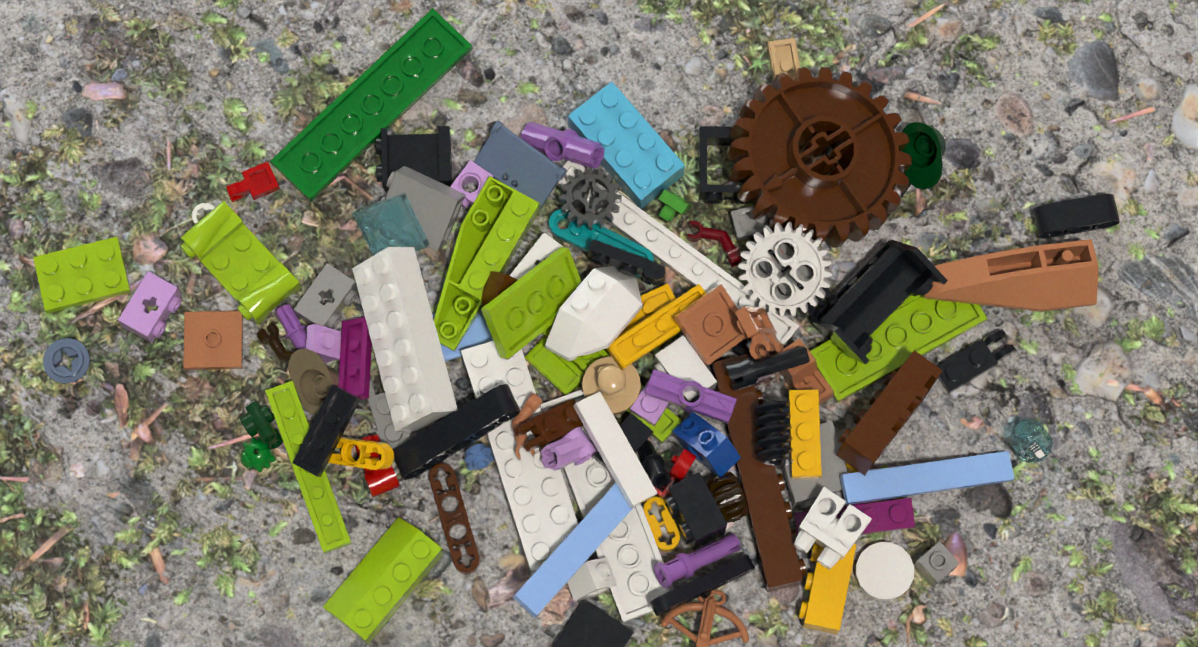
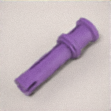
M731 533L688 554L678 553L675 559L664 564L661 562L654 565L655 576L663 588H668L672 585V582L678 579L692 577L695 570L729 554L740 551L739 539L735 534Z

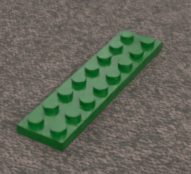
M432 8L271 159V164L304 197L312 202L376 141V138L381 136V128H387L388 130L473 49L472 45Z

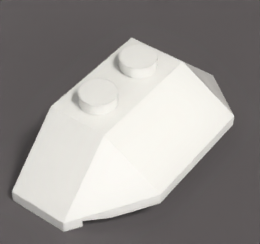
M615 266L594 268L559 308L545 348L567 361L575 360L578 356L589 355L609 348L643 307L637 279L619 272V268Z

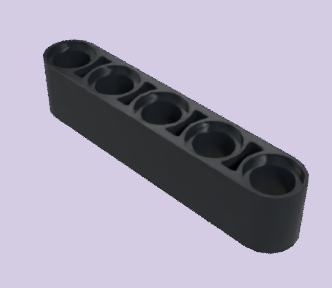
M503 384L489 390L393 450L394 461L402 478L408 480L419 476L516 417L521 410L509 385Z

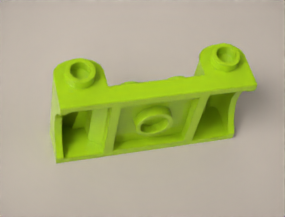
M225 201L221 202L180 238L183 242L180 247L190 259L195 256L239 304L237 309L247 321L252 318L258 326L277 305L302 288L300 282L244 225L241 218Z

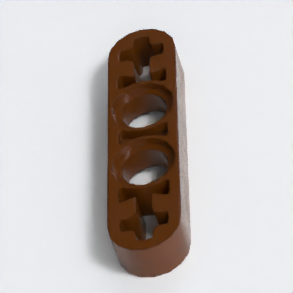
M440 463L433 466L430 470V484L453 564L459 573L470 575L479 568V554L455 472L450 465ZM443 470L445 474L451 475V477L447 478L449 490L453 487L456 490L446 491L438 495L437 492H443L441 482L439 480L435 481L434 478H437L438 472ZM452 497L458 500L459 507L455 512L448 513L443 510L442 503L446 498ZM456 525L464 526L467 530L466 537L460 541H456L450 536L451 529ZM471 542L472 546H467L466 550L468 556L474 557L475 560L471 561V567L465 568L464 564H458V561L462 560L460 548L454 551L453 547H463Z

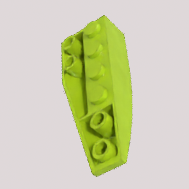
M491 176L488 177L460 226L434 317L440 344L454 352L481 311L482 293L491 271L499 273L506 271L540 212L539 202Z

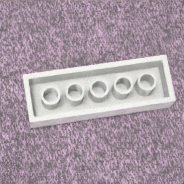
M387 247L355 266L352 270L395 432L420 431L457 411L458 408L414 247Z

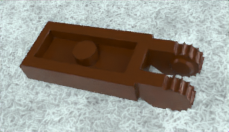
M574 399L531 418L514 430L517 437L529 431L535 436V438L529 440L524 445L526 452L540 446L543 448L560 440L577 427L584 428L573 407L576 403Z

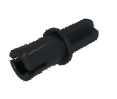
M647 440L638 450L642 459L641 465L645 472L649 474L653 486L656 487L657 485L658 488H662L670 482V475L664 467L662 455L657 454L652 442Z

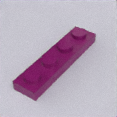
M911 498L852 505L872 518L861 535L915 528ZM848 506L842 508L837 515L838 519L841 518ZM809 511L794 513L797 535L799 534V526Z

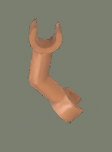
M533 393L529 397L521 412L512 420L513 432L517 427L526 423L543 403L542 399ZM514 433L517 443L515 454L521 460L519 450L528 442L527 434L517 437ZM531 450V455L534 457L535 450Z

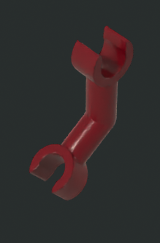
M690 221L688 223L690 228L699 230V233L696 235L687 234L686 239L688 241L697 242L701 238L719 241L732 267L742 262L741 259L743 257L740 256V251L734 246L726 231L703 227L697 221Z

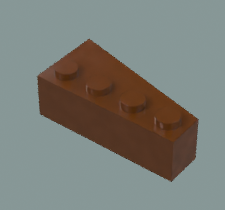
M914 350L898 372L893 370L884 382L885 389L883 391L877 390L869 401V404L872 405L867 411L863 408L853 422L856 424L853 431L847 428L838 442L842 446L836 455L865 476L926 398L943 370Z

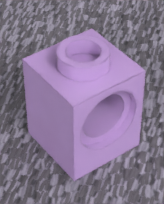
M471 160L450 186L466 194L461 206L464 209L467 206L471 208L488 177L494 178L492 174ZM468 183L478 185V189L474 192L469 193L463 190L464 186Z

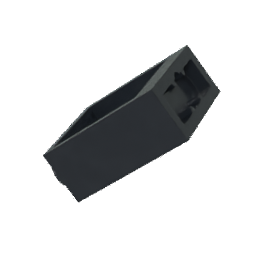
M700 126L699 200H705L708 204L722 203V200H734L736 204H748L751 202V200L747 202L739 201L737 193L743 185H707V146H730L734 141L730 136L731 127Z

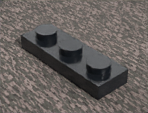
M332 385L293 464L317 477H321L361 398L337 385Z

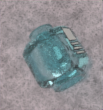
M1025 419L1016 423L1012 428L1009 442L1022 461L1034 463L1047 458L1053 447V439L1040 421Z

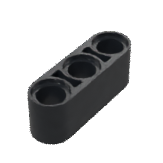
M1101 194L1049 203L1033 209L1038 235L1041 239L1109 228L1120 223L1114 194Z

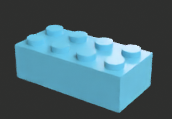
M612 81L568 115V127L576 131L579 137L599 142L605 148L604 158L600 164L613 176L617 184L640 209L659 196L664 189L669 188L684 176L685 165Z

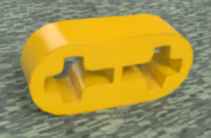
M652 497L644 504L643 511L658 549L661 552H671L679 545L680 535L678 528L665 506L666 501L660 497ZM653 504H656L658 508H664L661 512L662 522L658 523L654 514L649 515L648 513L651 511ZM664 526L668 535L673 534L675 536L671 539V545L668 546L665 542H659L658 540L662 538L660 528Z

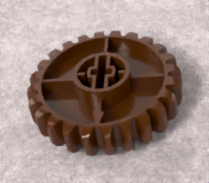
M806 67L797 69L792 78L786 73H780L776 75L771 85H760L755 91L753 99L745 101L739 111L740 118L734 122L730 130V136L734 141L727 149V158L736 162L729 172L730 179L734 182H744L737 193L739 201L747 202L753 200L755 203L749 215L754 220L766 215L770 218L767 226L772 232L777 222L783 228L786 227L788 222H791L793 230H797L800 224H802L804 234L814 230L811 239L815 241L822 237L823 242L827 238L828 243L833 248L841 247L847 238L854 242L863 240L868 234L869 229L873 231L878 230L886 222L887 214H892L900 205L901 199L898 194H902L909 185V178L904 173L912 165V157L907 153L901 152L910 142L908 134L894 131L902 121L898 113L886 115L883 111L889 100L884 95L878 96L875 99L869 97L872 84L867 81L862 82L857 88L852 86V75L849 72L844 71L838 80H833L829 67H821L814 78ZM805 147L802 153L799 154V149L801 150ZM833 149L828 157L824 155L818 160L811 163L810 165L806 166V164L809 162L812 156L817 158L825 152H827L828 150Z

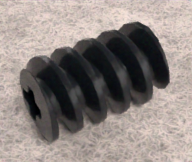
M787 401L767 402L758 405L753 410L754 415L758 417L754 420V425L758 428L755 431V438L759 440L756 442L755 448L760 451L756 455V460L762 464L783 466L794 462L793 459L785 458L786 454L793 452V448L784 446V443L792 441V436L784 435L785 431L792 429L791 425L783 423V420L791 418L790 413L782 412V409L790 407V403Z

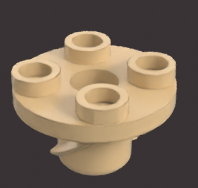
M612 356L603 357L593 362L587 368L583 377L582 389L584 397L587 398L601 392L613 415L625 412L631 408L640 394L641 382L635 367L631 364L624 370H621Z

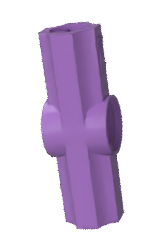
M529 122L521 133V139L539 152L546 153L547 157L553 161L565 159L595 169L600 166L604 158L605 148L601 146V143L579 137L576 131L572 129L560 131Z
M655 369L651 374L645 392L648 396L679 406L685 412H696L727 424L730 421L737 401L736 398L702 387L696 381H685ZM687 391H694L699 395V399L696 402L690 403L683 398V394Z

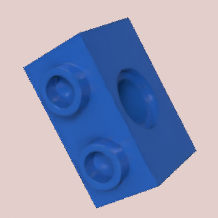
M694 412L672 431L683 448L695 454L697 461L720 478L741 459L728 437Z

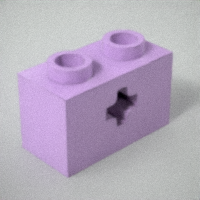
M148 271L118 321L123 328L153 343L156 337L160 338L167 326L166 320L170 313L174 314L180 307L182 302L180 297L182 294L178 287ZM149 306L153 308L155 306L158 307L157 311L151 310L148 312L147 310Z

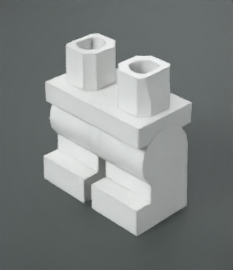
M823 487L799 526V534L795 540L794 547L807 554L813 544L817 543L824 548L817 562L830 570L839 559H844L867 528L872 518L849 504L841 518L838 519L837 515L844 507L846 501Z

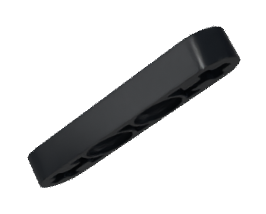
M746 555L655 598L650 602V605L656 616L662 615L748 574L755 567L749 555Z

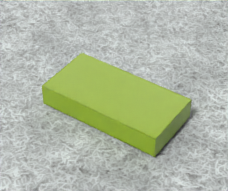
M544 337L524 358L564 396L568 395L582 383L584 373L571 361H567L546 349L547 339Z

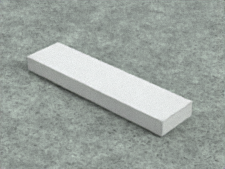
M601 392L575 403L573 407L629 507L632 508L654 497L657 494L656 489Z

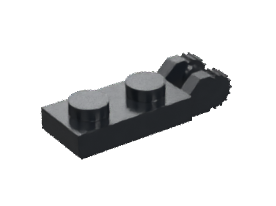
M597 240L591 241L588 257L592 258V262L603 267H608V264L619 268V272L631 277H635L636 274L640 275L645 283L653 284V286L663 284V281H665L666 271L661 264L658 265L656 262Z
M1003 329L990 335L985 340H979L937 366L943 370L938 379L948 394L997 366L999 361L1016 350L1012 344L1005 346L994 356L988 347L1005 337L1006 334Z

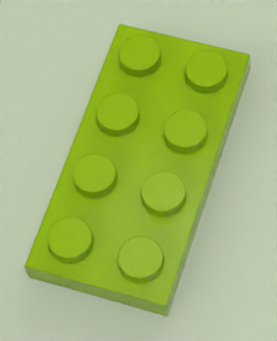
M560 247L481 308L500 358H511L550 327L555 321L559 308L582 283L569 248Z

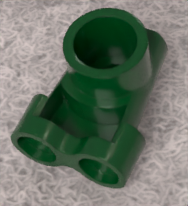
M257 401L250 403L246 407L248 413L240 417L245 430L251 437L258 434L261 441L267 444L268 448H278L282 445L283 440L271 423L275 420L273 413L267 405L262 407Z

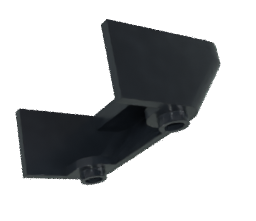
M890 240L883 244L814 314L812 322L852 359L866 365L870 361L866 355L871 351V344L873 342V338L870 335L909 295L924 296L932 289L933 282L944 285L948 280L917 247Z

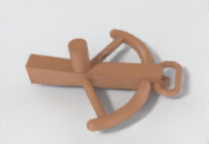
M718 590L708 592L711 594L706 599H703L701 596L697 599L700 602L686 603L672 609L661 621L662 627H667L669 623L693 640L696 643V647H708L741 637L744 643L749 641L748 631L741 619L730 610L721 607L726 601V595ZM713 594L720 595L722 597L721 601H716ZM702 611L698 637L674 618L684 612ZM714 614L730 620L739 631L710 639Z

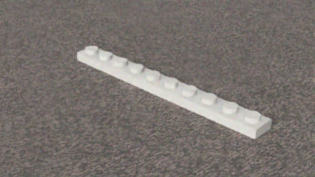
M567 161L563 166L567 169V172L557 185L559 187L562 184L570 185L567 181L569 175L577 178L578 169L583 174H587L588 170L581 164ZM585 183L579 185L575 190H580ZM595 183L601 190H606L602 185ZM589 189L587 201L591 209L594 198L592 190ZM623 195L622 201L615 203L620 207L619 213L612 212L614 217L612 223L606 219L605 221L633 242L649 249L656 259L695 287L700 284L707 293L715 286L722 284L738 310L744 306L758 308L759 298L752 301L749 300L753 293L751 290L743 291L744 285ZM601 208L596 214H600L606 208ZM765 304L762 308L765 309L777 332V339L785 347L799 329V325L785 315L781 317L777 309L772 314H769V305Z

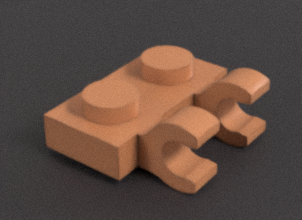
M744 306L735 312L739 319L737 320L739 330L744 336L752 339L749 351L754 359L771 356L769 352H773L774 347L777 352L784 349L783 344L776 337L777 332L764 308Z

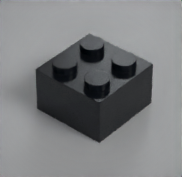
M700 472L668 487L665 506L672 519L677 518L679 521L680 529L678 531L685 545L691 544L693 550L725 534L727 522Z

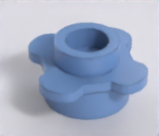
M476 444L467 449L464 459L468 463L467 469L471 471L487 467L494 460L493 455L490 454L492 449L486 447L485 444Z

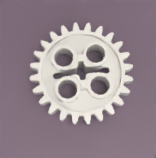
M777 222L773 232L768 226H765L763 229L765 236L756 232L753 236L757 243L748 241L746 246L750 251H743L740 255L747 260L738 265V268L746 270L745 273L739 276V279L748 280V283L743 287V291L752 289L753 293L749 300L752 301L759 298L758 308H762L765 304L769 305V314H772L775 308H779L781 317L784 316L787 309L790 310L792 316H795L797 314V307H800L806 313L808 311V302L814 307L817 306L818 301L815 295L820 298L825 297L826 293L821 287L829 288L831 282L825 279V277L832 276L834 272L826 268V266L833 262V259L824 258L829 248L820 249L819 245L823 240L822 237L814 241L811 239L814 230L804 234L802 224H800L797 230H793L791 222L787 223L785 229H782L780 223ZM786 242L790 243L794 247V254H783L780 250V245ZM769 249H772L775 252V256L777 257V259L773 255L769 254ZM759 262H769L773 271L769 274L761 272L758 265ZM790 265L792 268L790 272L783 274L780 271L782 266ZM809 265L813 269L814 275L812 277L802 276L799 272V266ZM796 281L802 284L804 288L800 289L797 286ZM778 284H788L792 293L786 296L782 295L778 291Z

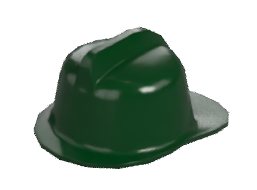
M922 122L909 123L902 132L908 134L910 142L902 152L912 157V165L904 174L909 178V183L914 187L923 190L935 186L942 176V157L946 150V142L944 136L933 125H927Z

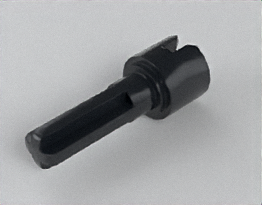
M802 346L755 361L745 357L726 363V367L731 378L733 390L737 391L757 385L756 382L759 381L758 378L806 364L810 361L806 347Z

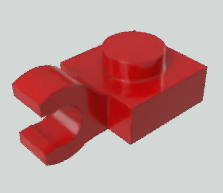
M268 161L243 171L242 176L244 180L226 187L231 202L238 201L249 193L252 199L256 200L280 190Z

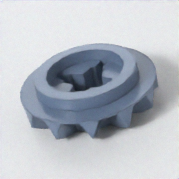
M71 338L59 339L47 348L43 358V366L47 375L53 381L64 385L72 382L77 383L82 376L86 375L90 365L89 352L86 347L78 340ZM63 351L69 358L75 357V360L71 362L72 371L67 369L65 365L59 366L63 362Z

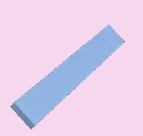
M1009 451L869 470L865 476L860 472L842 474L840 476L843 496L846 501L845 505L1011 482L1015 479Z
M616 483L513 596L534 618L634 508L629 507Z

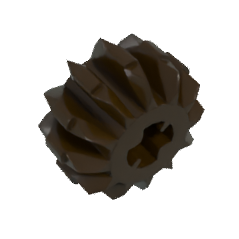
M732 472L725 473L721 478L715 475L714 478L708 480L707 486L727 523L738 521L747 515L749 508L744 492L737 477Z

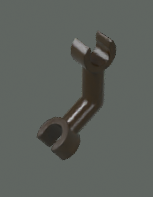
M273 323L267 327L271 336L267 335L263 328L258 331V339L264 344H269L279 360L289 363V359L294 352L286 350L279 340L278 327Z

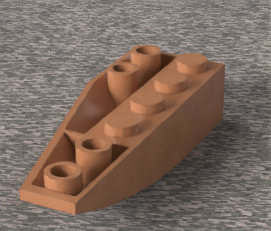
M1092 239L1037 245L935 265L948 281L944 285L933 282L932 289L923 296L924 299L1038 312L1096 305L1098 262Z

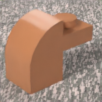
M799 338L777 354L806 346ZM807 349L810 358L808 363L780 372L791 390H818L819 405L834 396V390L817 370V361Z

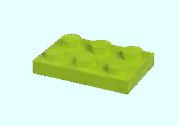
M117 236L33 257L43 305L47 314L131 293L122 249Z

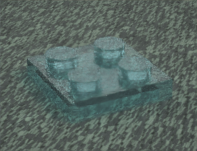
M405 193L357 209L353 213L373 256L387 247H414L416 252L425 249L430 244Z

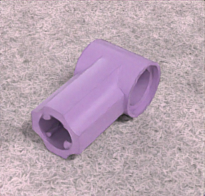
M577 427L560 440L546 445L541 450V462L546 469L550 468L556 471L572 463L575 466L584 463L594 456L597 450L583 429Z

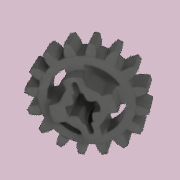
M590 167L587 174H583L578 169L577 178L569 175L567 181L570 185L562 184L561 191L565 193L559 196V202L564 203L561 207L562 214L569 213L567 217L569 223L576 219L577 228L579 229L583 224H588L589 231H592L593 224H598L602 229L604 228V220L606 219L612 223L614 221L612 212L619 213L620 207L615 204L622 201V195L616 194L620 191L619 184L611 185L613 176L610 175L604 178L603 169H600L597 174H593V169ZM585 183L580 190H575L579 185ZM595 183L602 185L606 190H601ZM589 189L592 190L594 198L591 209L587 201ZM575 208H580L585 215L579 213ZM601 208H606L603 212L596 215Z

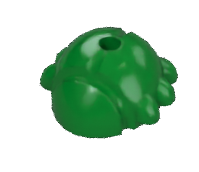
M253 437L250 442L243 443L244 451L241 453V463L247 469L252 470L254 468L258 472H262L264 467L270 468V462L276 460L272 449L268 448L267 444H264L260 437L258 440Z

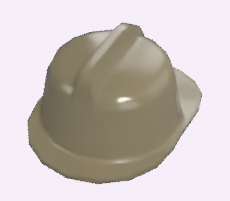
M306 348L298 349L289 359L288 370L304 408L310 414L317 416L331 386H338L339 375L333 369L327 367L322 358L314 351Z

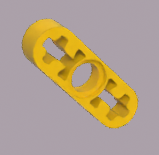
M341 437L336 448H341V453L333 452L328 463L381 470L387 469L392 465L394 452L387 443ZM354 445L358 446L360 450V456L357 461L352 457ZM371 453L380 454L381 460L374 457L370 458Z

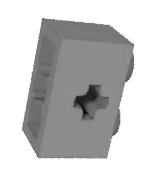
M326 263L294 308L296 316L309 325L318 324L335 329L342 317L339 314L345 306L350 307L357 298L356 282ZM331 297L333 298V300H334L333 303L327 302V303L324 305V302H323V299H324V298H326V299H330Z

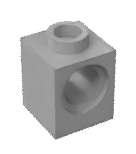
M939 541L917 560L914 567L934 588L955 570L959 562Z

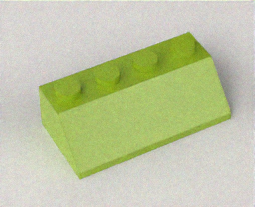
M398 517L326 602L323 608L369 645L444 555L443 549L419 529Z

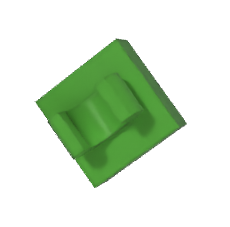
M664 189L658 198L666 204L659 216L667 222H671L677 212L687 214L692 207L691 203L669 189Z

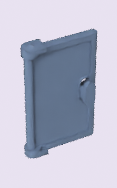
M498 120L491 129V135L474 163L492 174L498 181L539 202L541 209L557 183L565 176L567 169L554 163L503 126L504 124Z

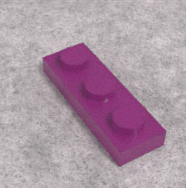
M365 317L342 321L338 386L361 398L360 400L369 399L372 342Z

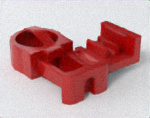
M685 448L679 457L674 455L671 459L674 466L669 472L670 482L661 488L664 490L663 492L654 487L657 491L655 496L664 499L668 487L672 486L674 481L680 482L683 480L697 456Z

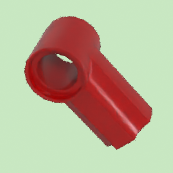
M378 434L362 438V440L380 442ZM356 446L358 456H360V450L358 446ZM371 453L370 458L374 457L381 460L380 454ZM392 465L387 469L381 470L364 468V476L372 497L400 487Z

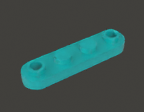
M561 209L554 211L549 218V229L553 236L588 253L591 241L597 240L654 262V256L649 249L605 227L601 229L598 224H593L592 231H589L588 224H583L579 229L577 228V220L575 219L569 223L567 221L569 213L562 214ZM566 222L569 226L566 229H560L558 224Z

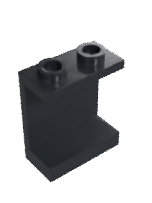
M438 126L437 134L388 135L387 128H381V138H376V153L382 156V165H377L376 173L377 182H382L384 191L389 190L386 184L393 171L396 172L403 166L411 168L449 187L452 185L450 126Z

